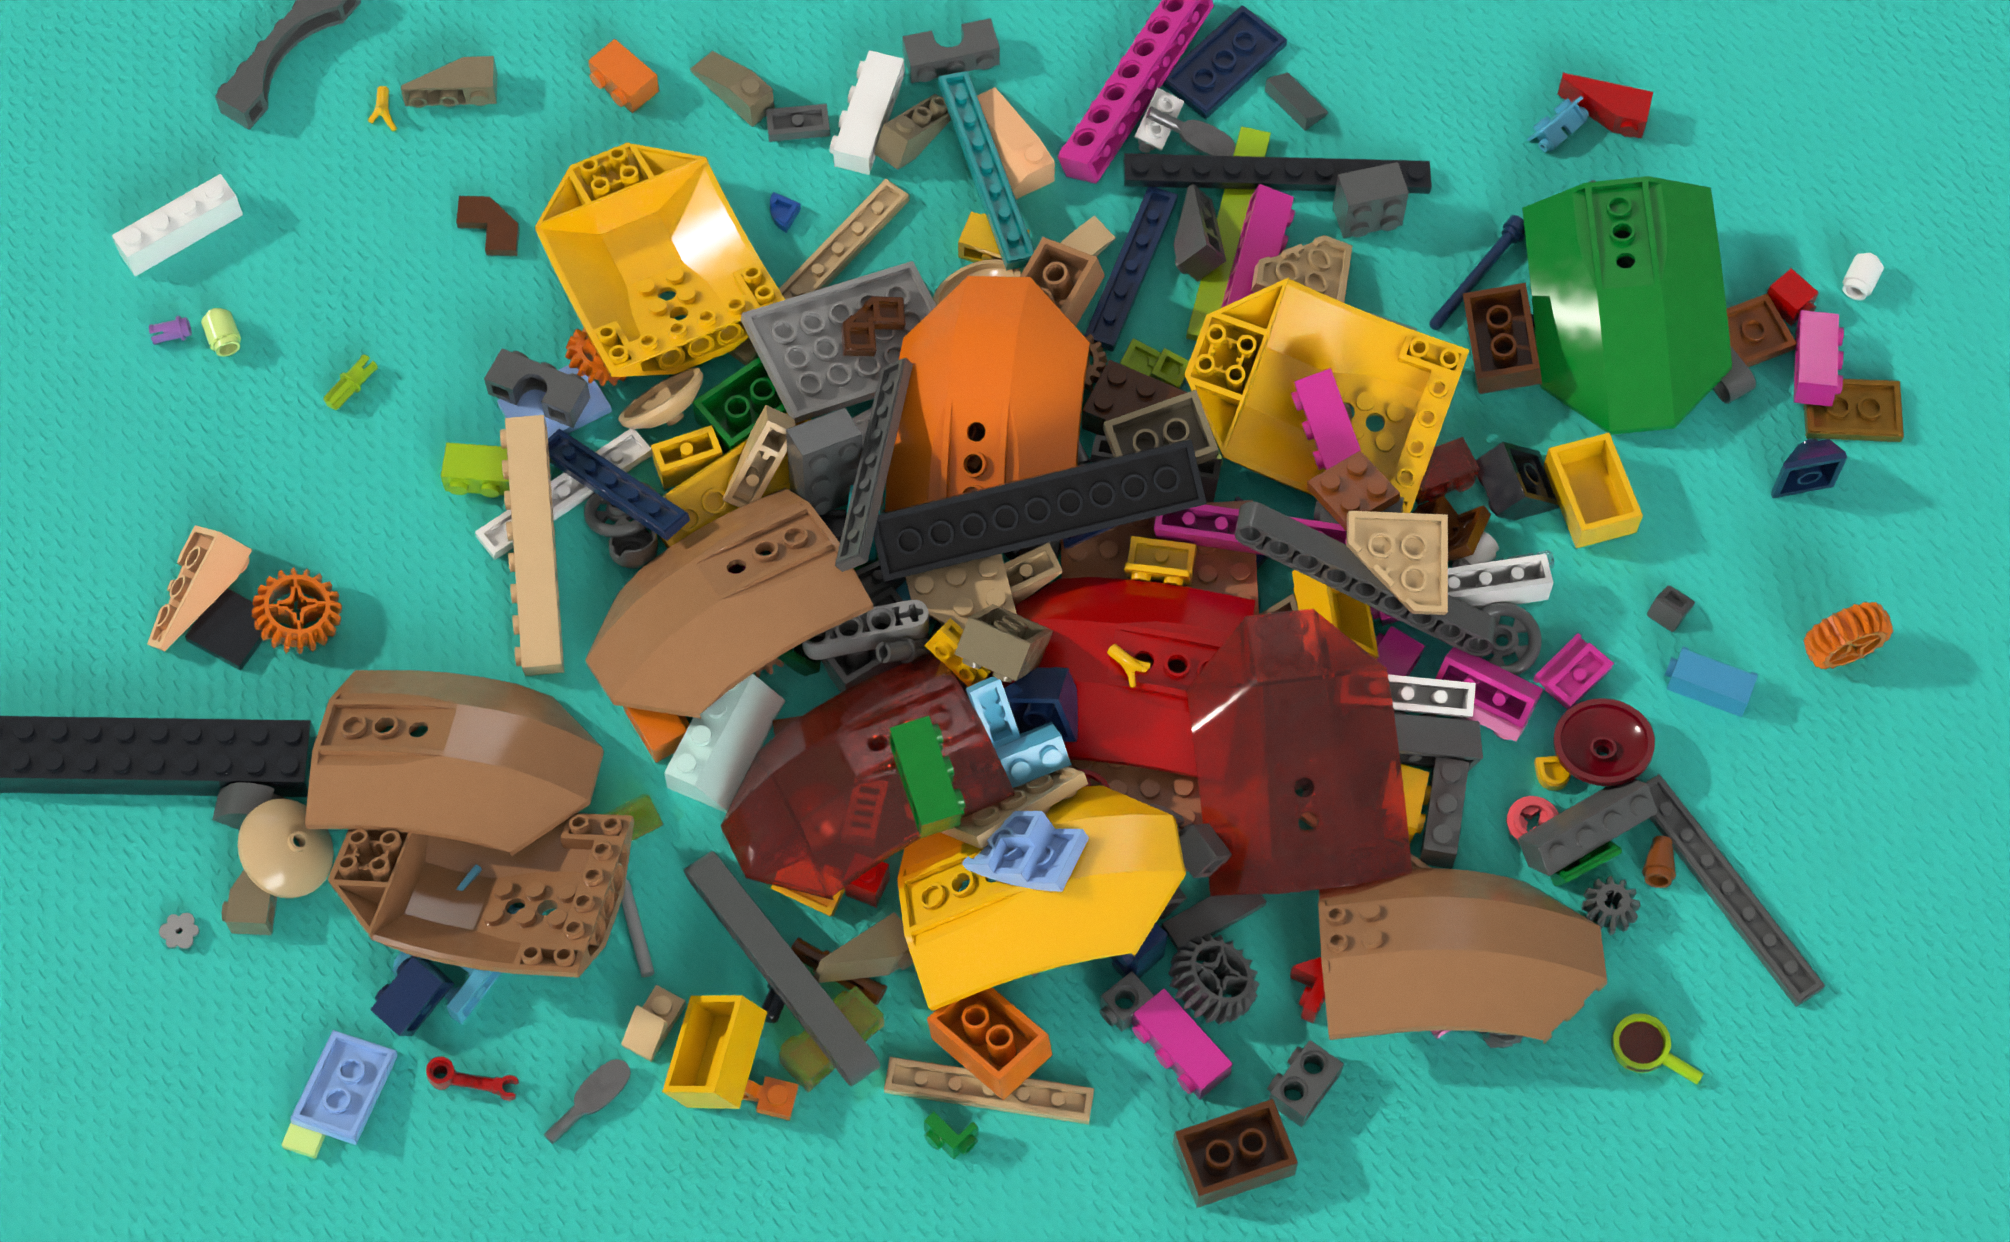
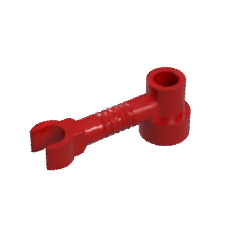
M435 1057L429 1061L426 1067L428 1081L438 1090H444L450 1085L464 1086L492 1092L493 1094L500 1095L502 1099L507 1101L516 1099L514 1093H507L503 1090L505 1084H519V1080L515 1076L506 1075L502 1078H490L456 1072L453 1063L446 1057ZM440 1073H443V1074L446 1075V1076H445L444 1078H442V1079H439V1078H436V1077H435L436 1075H438V1074H440Z

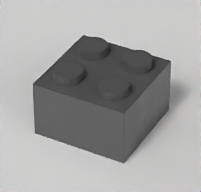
M1398 162L1338 174L1333 210L1343 238L1351 236L1362 237L1370 232L1379 230L1391 231L1403 225L1409 192Z

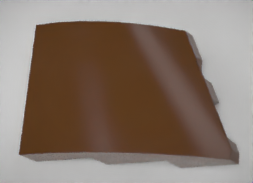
M1445 496L1418 505L1412 512L1448 515V561L1474 554L1491 516L1484 505L1457 514Z

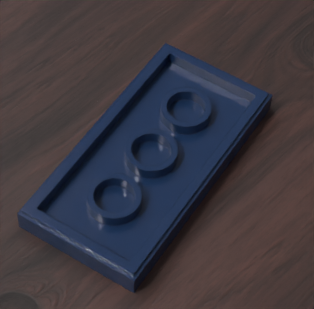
M1242 5L1174 66L1162 86L1179 99L1185 101V104L1206 120L1286 47L1287 39Z

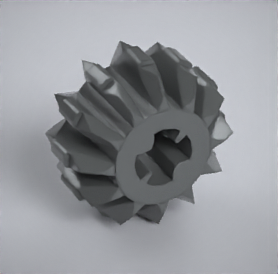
M1612 876L1607 877L1605 884L1599 879L1595 880L1593 888L1586 889L1584 893L1586 900L1581 905V909L1588 912L1586 918L1592 922L1596 921L1601 930L1603 926L1607 927L1610 936L1615 933L1616 927L1623 933L1627 931L1629 923L1636 922L1638 915L1635 911L1640 908V901L1633 899L1637 893L1636 888L1626 890V880H1621L1619 885L1614 883ZM1606 902H1609L1610 908L1605 905Z

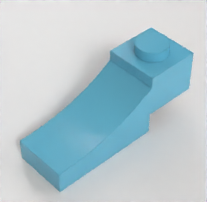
M992 676L967 687L966 690L979 732L978 740L987 766L997 776L999 774L991 751L1021 737L1002 681Z

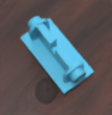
M1580 96L1572 102L1567 98L1554 108L1557 114L1551 119L1546 116L1533 126L1536 132L1527 140L1530 141L1536 137L1540 141L1538 146L1543 152L1553 151L1568 137L1561 127H1564L1570 135L1587 122V117L1589 116L1587 109L1579 107L1577 104L1583 97Z

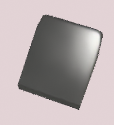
M1667 585L1655 598L1647 612V616L1673 632L1692 609L1695 602L1675 588Z

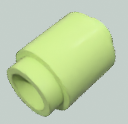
M221 308L209 310L202 318L201 324L211 350L221 357L236 353L240 349L241 337L232 313Z

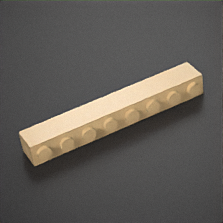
M544 415L505 418L506 429H500V441L502 449L507 448L508 460H502L503 478L509 479L510 487L509 491H504L505 508L506 510H511L512 521L506 522L508 541H513L514 552L508 553L510 572H515L516 584H510L512 604L517 603L518 615H513L512 617L514 635H520V646L515 647L516 666H522L525 676L565 673L547 423Z

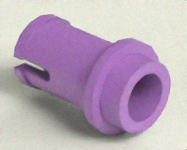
M180 315L176 316V320L149 325L150 334L163 331V334L151 337L154 345L178 338L184 341L187 339V336L192 335L188 318H181Z

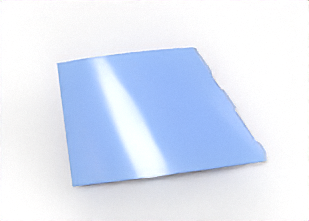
M1014 811L987 840L988 845L974 859L967 857L962 864L966 870L999 882L1036 890L1062 892L1089 837L1083 829H1055L1043 811Z

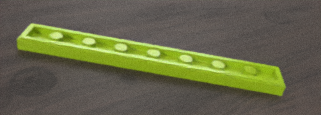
M1241 126L1233 156L1265 157L1271 133ZM1224 189L1217 222L1226 262L1201 279L1186 339L1197 341L1206 315L1221 308L1250 197L1255 191L1253 189Z

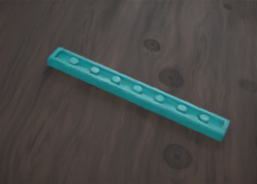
M964 71L938 76L939 88L1006 271L1026 267L1034 253V248L969 73Z

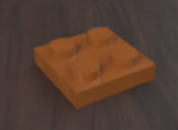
M1768 293L1727 308L1730 346L1747 367L1795 350L1797 343Z
M1361 451L1356 452L1307 481L1308 491L1346 532L1348 511L1382 512L1400 501V492Z

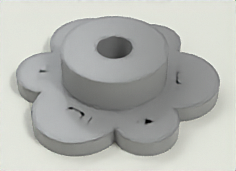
M183 913L180 916L176 914L170 915L167 918L168 923L163 924L159 928V935L162 939L166 940V945L169 948L177 946L181 949L190 948L194 942L193 937L199 934V928L195 925L193 915L190 913Z

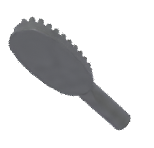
M1152 106L1146 114V118L1179 133L1182 142H1185L1186 145H1189L1190 148L1195 149L1199 153L1212 156H1232L1235 151V144L1232 138L1210 124L1193 119L1183 122Z
M615 1059L595 1070L574 1096L575 1105L543 1134L551 1144H554L584 1114H594L609 1104L623 1090L630 1079L631 1072L627 1063Z

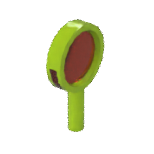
M1632 1014L1623 1018L1616 1026L1611 1038L1612 1052L1616 1060L1625 1069L1636 1073H1648L1658 1069L1663 1064L1697 1085L1704 1073L1669 1052L1671 1048L1670 1034L1666 1026L1656 1017L1648 1014Z

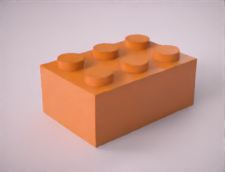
M992 987L941 1007L927 1018L931 1038L1002 1100L1006 1099L1052 1056L1049 1035Z

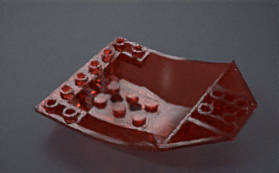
M1313 608L1245 616L1186 689L1202 823H1209L1232 853V856L1208 877L1210 896L1282 894L1352 886L1411 874L1412 866L1404 787L1387 668ZM1303 777L1311 779L1314 784L1313 792L1306 797L1298 796L1294 790L1296 781ZM1311 812L1316 815L1317 824L1311 830H1302L1298 824L1299 818L1302 814Z
M932 652L914 659L911 663H904L875 675L841 692L786 726L757 752L720 825L747 879L834 900L833 896L858 877L888 857L921 839L889 745V728L925 716L930 717L932 725L938 723L944 740L941 753L943 757H950L955 773L952 786L953 789L960 788L966 806L964 808L965 814L961 815V818L1015 795L1014 789L981 719L955 675ZM876 739L887 742L886 747L880 751H872L868 748V745Z

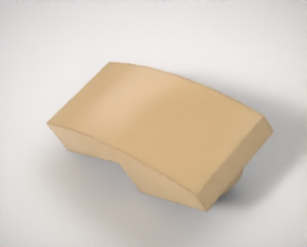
M1094 215L1060 243L1097 257L1116 238Z

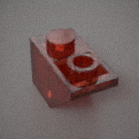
M1463 437L1434 447L1415 499L1417 504L1426 501L1430 502L1454 490L1462 492L1474 485L1480 468Z

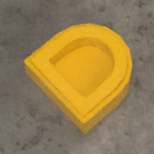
M1557 756L1535 758L1536 776L1543 788L1550 791H1558L1568 784L1571 774L1564 769Z

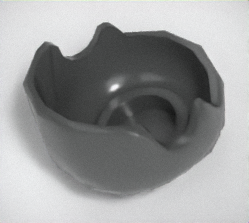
M644 529L634 535L620 538L611 537L609 540L611 558L615 563L625 568H642L657 555L658 538L657 534L652 530L650 533Z

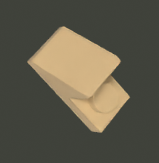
M656 985L643 1007L636 1005L621 1043L622 1047L652 1062L686 1007V1000Z

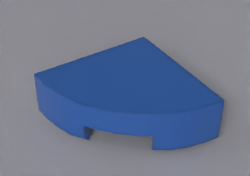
M773 192L770 198L772 220L779 229L787 233L801 210V204Z

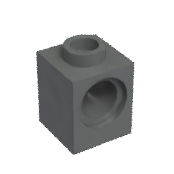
M1131 971L1101 995L1100 1014L1110 1026L1116 1025L1123 1032L1132 1024L1133 1013L1153 998L1154 995ZM1126 998L1133 1003V1006L1128 1009H1122L1115 1002Z

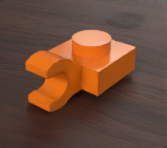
M767 1076L764 1078L763 1086L748 1080L743 1100L758 1102L756 1113L790 1121L799 1084Z

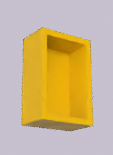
M1610 433L1548 449L1543 466L1576 549L1637 533L1643 514Z
M1296 570L1292 571L1293 590L1297 601L1298 619L1301 625L1302 645L1305 654L1340 671H1357L1379 658L1370 606Z
M743 995L690 996L662 1092L687 1108L740 1109L767 1011Z

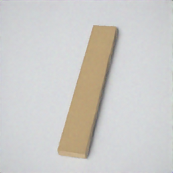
M890 1057L884 1093L1089 1124L1094 1088L1027 1078L1006 1099L1002 1100L966 1068Z

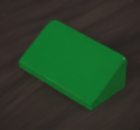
M1612 841L1605 843L1550 875L1553 885L1559 886L1573 880L1621 854L1622 849Z

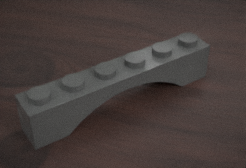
M296 0L290 12L275 24L273 31L265 40L257 44L255 51L246 61L238 66L236 73L230 80L219 87L215 98L220 113L250 130L268 109V94L271 81L284 57L298 43L310 35L325 28L344 23L361 3V0Z

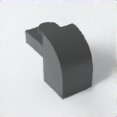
M245 782L229 784L219 789L212 820L240 830L244 819L254 808L273 799L287 798L273 794L274 788L261 784Z

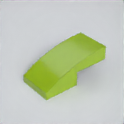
M1133 338L1119 364L1179 389L1185 378L1184 374L1189 361L1166 348L1159 352Z

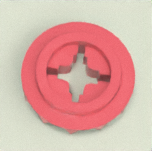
M1538 796L1520 798L1512 804L1507 814L1506 823L1509 828V835H1513L1518 840V837L1529 832L1527 831L1528 821L1525 818L1531 820L1533 816L1540 813L1538 825H1541L1559 813L1555 806L1544 798Z

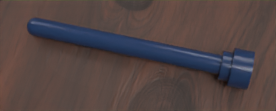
M1511 215L1503 224L1501 238L1430 320L1429 325L1433 330L1441 328L1463 302V293L1471 292L1507 248L1512 243L1515 244L1517 241L1520 242L1525 238L1524 220L1521 217Z

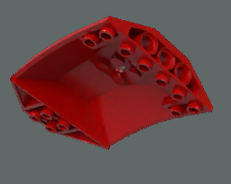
M1080 577L1058 579L1016 604L1017 615L1053 630L1038 668H1069L1076 685L1077 742H1064L1069 759L1134 766L1223 783L1241 694L1256 600L1157 582ZM1113 644H1117L1133 658L1141 653L1152 657L1153 665L1146 673L1135 671V687L1129 686L1128 676L1124 668L1107 654L1108 649ZM1172 660H1180L1185 664L1186 670L1181 673L1172 672L1168 667V663ZM991 671L985 679L992 677L994 671ZM1012 680L1011 683L1002 681L1003 687L1006 688L1015 681Z

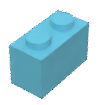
M1052 722L1020 734L1021 738L991 751L998 774L1008 790L1071 765L1062 735Z

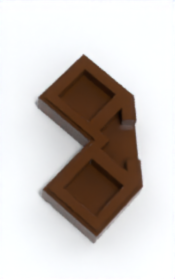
M459 196L457 227L487 229L486 255L517 256L519 224L490 196Z
M872 296L864 303L862 308L854 315L848 317L841 327L843 356L875 357L877 351L875 329L904 330L906 322L903 297Z

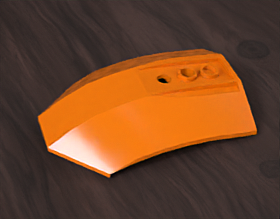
M967 276L903 338L899 360L907 358L913 364L886 480L885 512L1077 466L1082 402L1090 341L1031 277ZM974 423H981L985 427V436L980 441H972L968 435L969 427ZM978 455L982 460V468L979 472L972 474L967 469V461L971 456Z

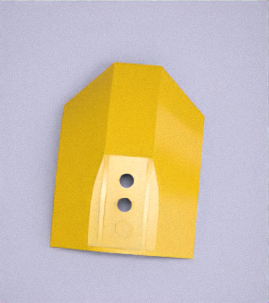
M625 143L570 165L535 225V230L548 259L581 324L611 377L678 374L731 352L749 338L740 320L742 313L785 300L735 216L708 163L707 157L632 143ZM666 291L676 293V296L671 300L665 301L659 298ZM679 315H685V316H687L686 318H684V319H682V320H676V319H674L675 317H677V316H679Z
M1288 277L1207 314L1184 376L1191 391H1197L1214 439L1224 458L1260 475L1312 495L1307 489V481L1324 472L1325 468L1318 470L1312 453L1318 449L1314 439L1307 440L1302 426V422L1307 421L1303 409L1296 410L1291 393L1296 391L1294 381L1331 368L1343 403L1351 405L1354 409V416L1350 419L1361 452L1400 492V497H1404L1402 513H1411L1469 349L1377 317L1313 290ZM1370 416H1379L1383 420L1384 427L1380 431L1374 432L1367 428L1366 420Z
M1103 785L1082 787L1077 790L1076 795L1063 799L1052 805L1050 810L1044 814L1055 829H1083L1089 837L1062 892L1024 888L999 881L989 882L987 877L966 870L962 864L967 857L974 859L984 848H977L939 832L924 838H920V835L907 839L897 881L904 936L928 1008L934 1011L991 987L1053 968L1130 953L1135 956L1186 875L1176 818L1169 813ZM970 879L967 888L958 892L962 882Z

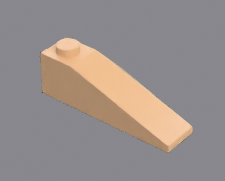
M994 87L977 95L1015 199L1054 182V159L1041 139L997 88Z
M195 525L176 563L182 566L179 576L176 580L173 579L169 582L167 591L170 592L169 603L163 605L159 610L147 645L166 651L238 578L239 574L246 570L252 549L219 531Z

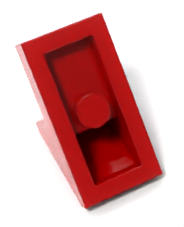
M1321 957L1294 965L1290 974V978L1307 985L1298 1005L1303 1006L1301 1019L1312 1024L1325 1000Z

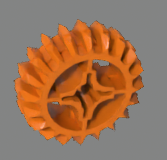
M293 567L291 575L288 576L280 570L278 572V580L269 576L266 579V585L258 587L259 595L253 598L254 608L252 609V617L256 619L254 627L256 630H263L261 632L263 641L272 638L271 646L273 649L283 644L286 654L290 651L291 647H297L296 651L300 655L303 652L304 646H307L312 652L316 650V642L325 646L328 640L327 636L333 637L336 634L335 626L340 625L341 622L339 614L342 611V605L337 602L339 600L337 591H331V582L328 581L321 584V574L319 573L312 578L308 568L303 572V575L297 574V570ZM290 593V596L285 600H278L277 604H273L279 597ZM303 593L313 597L314 599L305 597ZM294 602H297V609H300L299 620H297V614L293 612ZM316 618H321L313 626L303 629L306 623L316 621ZM279 623H285V624L289 625V626L291 627V629H290V628H287V627H284L283 625H281V624H279Z
M1863 602L1860 605L1854 604L1847 609L1843 608L1841 611L1833 613L1830 617L1822 619L1821 623L1814 625L1812 630L1808 631L1803 640L1806 653L1810 661H1813L1815 667L1820 669H1827L1829 667L1834 669L1837 666L1852 663L1860 658H1864L1869 653H1874L1875 649L1882 647L1884 642L1889 640L1894 631L1891 619L1887 611L1877 602Z

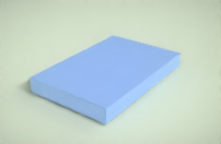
M567 365L558 371L569 375L570 373L578 374L579 369L570 368ZM581 376L588 384L590 399L574 428L545 417L548 438L558 429L569 434L612 412L609 402L595 380L589 383L588 376ZM537 389L527 391L522 395L517 405L502 399L497 400V403L505 418L544 415L541 401L546 392Z
M333 1030L290 1118L291 1124L356 1145L398 1057L397 1050Z

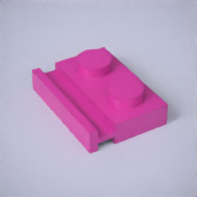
M1579 633L1533 679L1535 683H1540L1545 688L1544 690L1567 710L1576 705L1614 665L1609 658L1590 642L1586 643Z

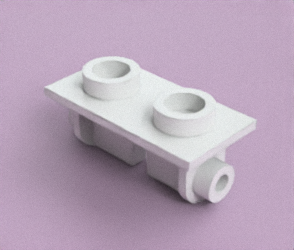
M1158 87L1134 136L1139 139V149L1144 153H1149L1150 150L1155 148L1162 151L1171 132V129L1146 118L1149 108L1152 106L1177 118L1185 102Z

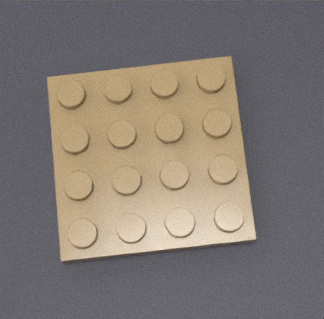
M985 760L954 779L952 786L953 789L960 788L966 806L964 808L965 814L961 815L960 826L940 833L977 848H985L988 845L987 840L1014 811L1048 812L1052 805L1063 799L1076 795L1077 790L1088 784L1085 773L1067 766L1008 790L1000 776H996L988 768ZM909 805L905 807L906 814L909 820L915 822Z

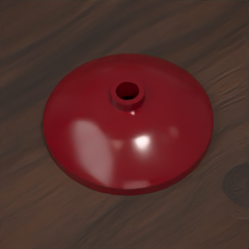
M1599 698L1580 702L1562 715L1554 732V750L1561 765L1575 778L1592 785L1616 786L1627 783L1637 778L1647 769L1654 754L1655 737L1648 720L1637 709L1618 700ZM1603 752V753H1606L1607 755H1606V756H1601V755H1599L1598 753Z

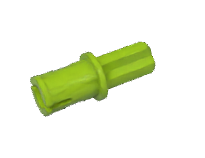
M363 354L347 373L343 372L340 374V380L323 398L329 408L338 410L354 392L358 393L361 391L360 386L378 369L374 361L363 369L370 360V357Z

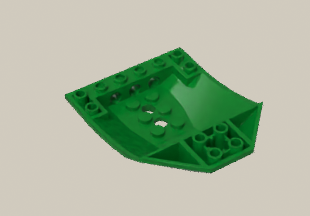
M1650 176L1583 183L1523 207L1536 346L1542 379L1540 388L1605 432L1610 433V435L1675 429L1732 369L1725 290L1711 187ZM1621 230L1628 231L1631 234L1625 239L1614 236L1616 232ZM1624 256L1631 257L1635 261L1634 265L1630 268H1621L1616 262Z

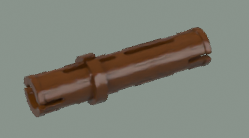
M800 937L795 940L791 947L803 964L814 969V974L820 960L832 953L827 949L822 951ZM870 977L835 981L871 1001L876 1006L880 1003L887 990V986L878 983Z

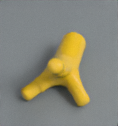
M379 86L377 88L375 109L368 122L372 124L381 115L391 131H395L397 127L391 119L388 107L389 88Z
M1113 644L1107 651V654L1124 668L1130 687L1136 686L1135 671L1146 673L1151 666L1149 662L1133 658L1117 644Z

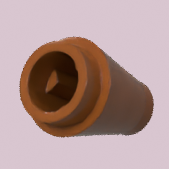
M1656 836L1653 838L1642 870L1645 882L1655 888L1670 886L1672 880L1676 877L1673 841L1667 836Z

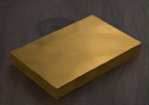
M1843 379L1841 394H1835L1832 407L1804 404L1806 438L1902 442L1904 437L1900 381Z

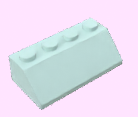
M751 674L700 714L701 719L693 717L664 772L667 788L728 813L773 726L772 720H776L785 703V699L754 674Z

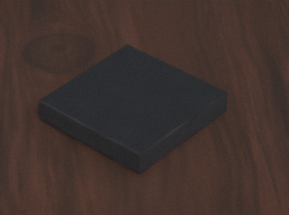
M227 588L199 616L185 638L187 642L241 671L262 643L261 632L263 630H256L254 627L256 619L252 617L253 602Z

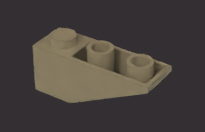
M494 56L462 57L401 85L405 106L421 108L434 105L453 107L456 105L473 104L484 106L486 104H497V69Z
M933 94L885 123L874 154L897 170L916 159L951 121L943 97Z

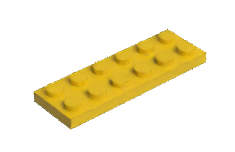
M811 419L795 423V425L797 426L799 424L810 421ZM748 439L663 495L664 498L686 511L690 518V521L668 541L660 536L667 549L701 527L739 508L723 501V497ZM787 452L761 498L783 488L790 489Z

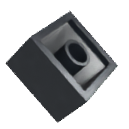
M1502 442L1474 461L1478 471V480L1485 488L1489 498V507L1497 517L1515 521L1559 508L1539 451Z

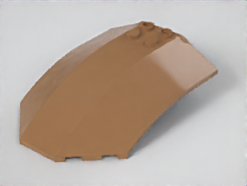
M1442 868L1396 869L1320 878L1318 907L1321 961L1330 1040L1403 1032L1459 1030L1517 1035L1543 1040L1545 1044L1552 1037V1031L1563 1021L1568 1022L1585 1006L1584 1001L1595 990L1599 992L1607 984L1600 926L1527 882L1483 872Z

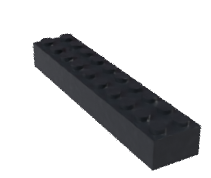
M1186 439L879 513L873 537L885 582L1181 511L1207 503L1192 440Z
M0 716V793L218 796L219 789L229 784L245 782L274 788L273 794L281 797H308L312 750L317 734L311 720Z

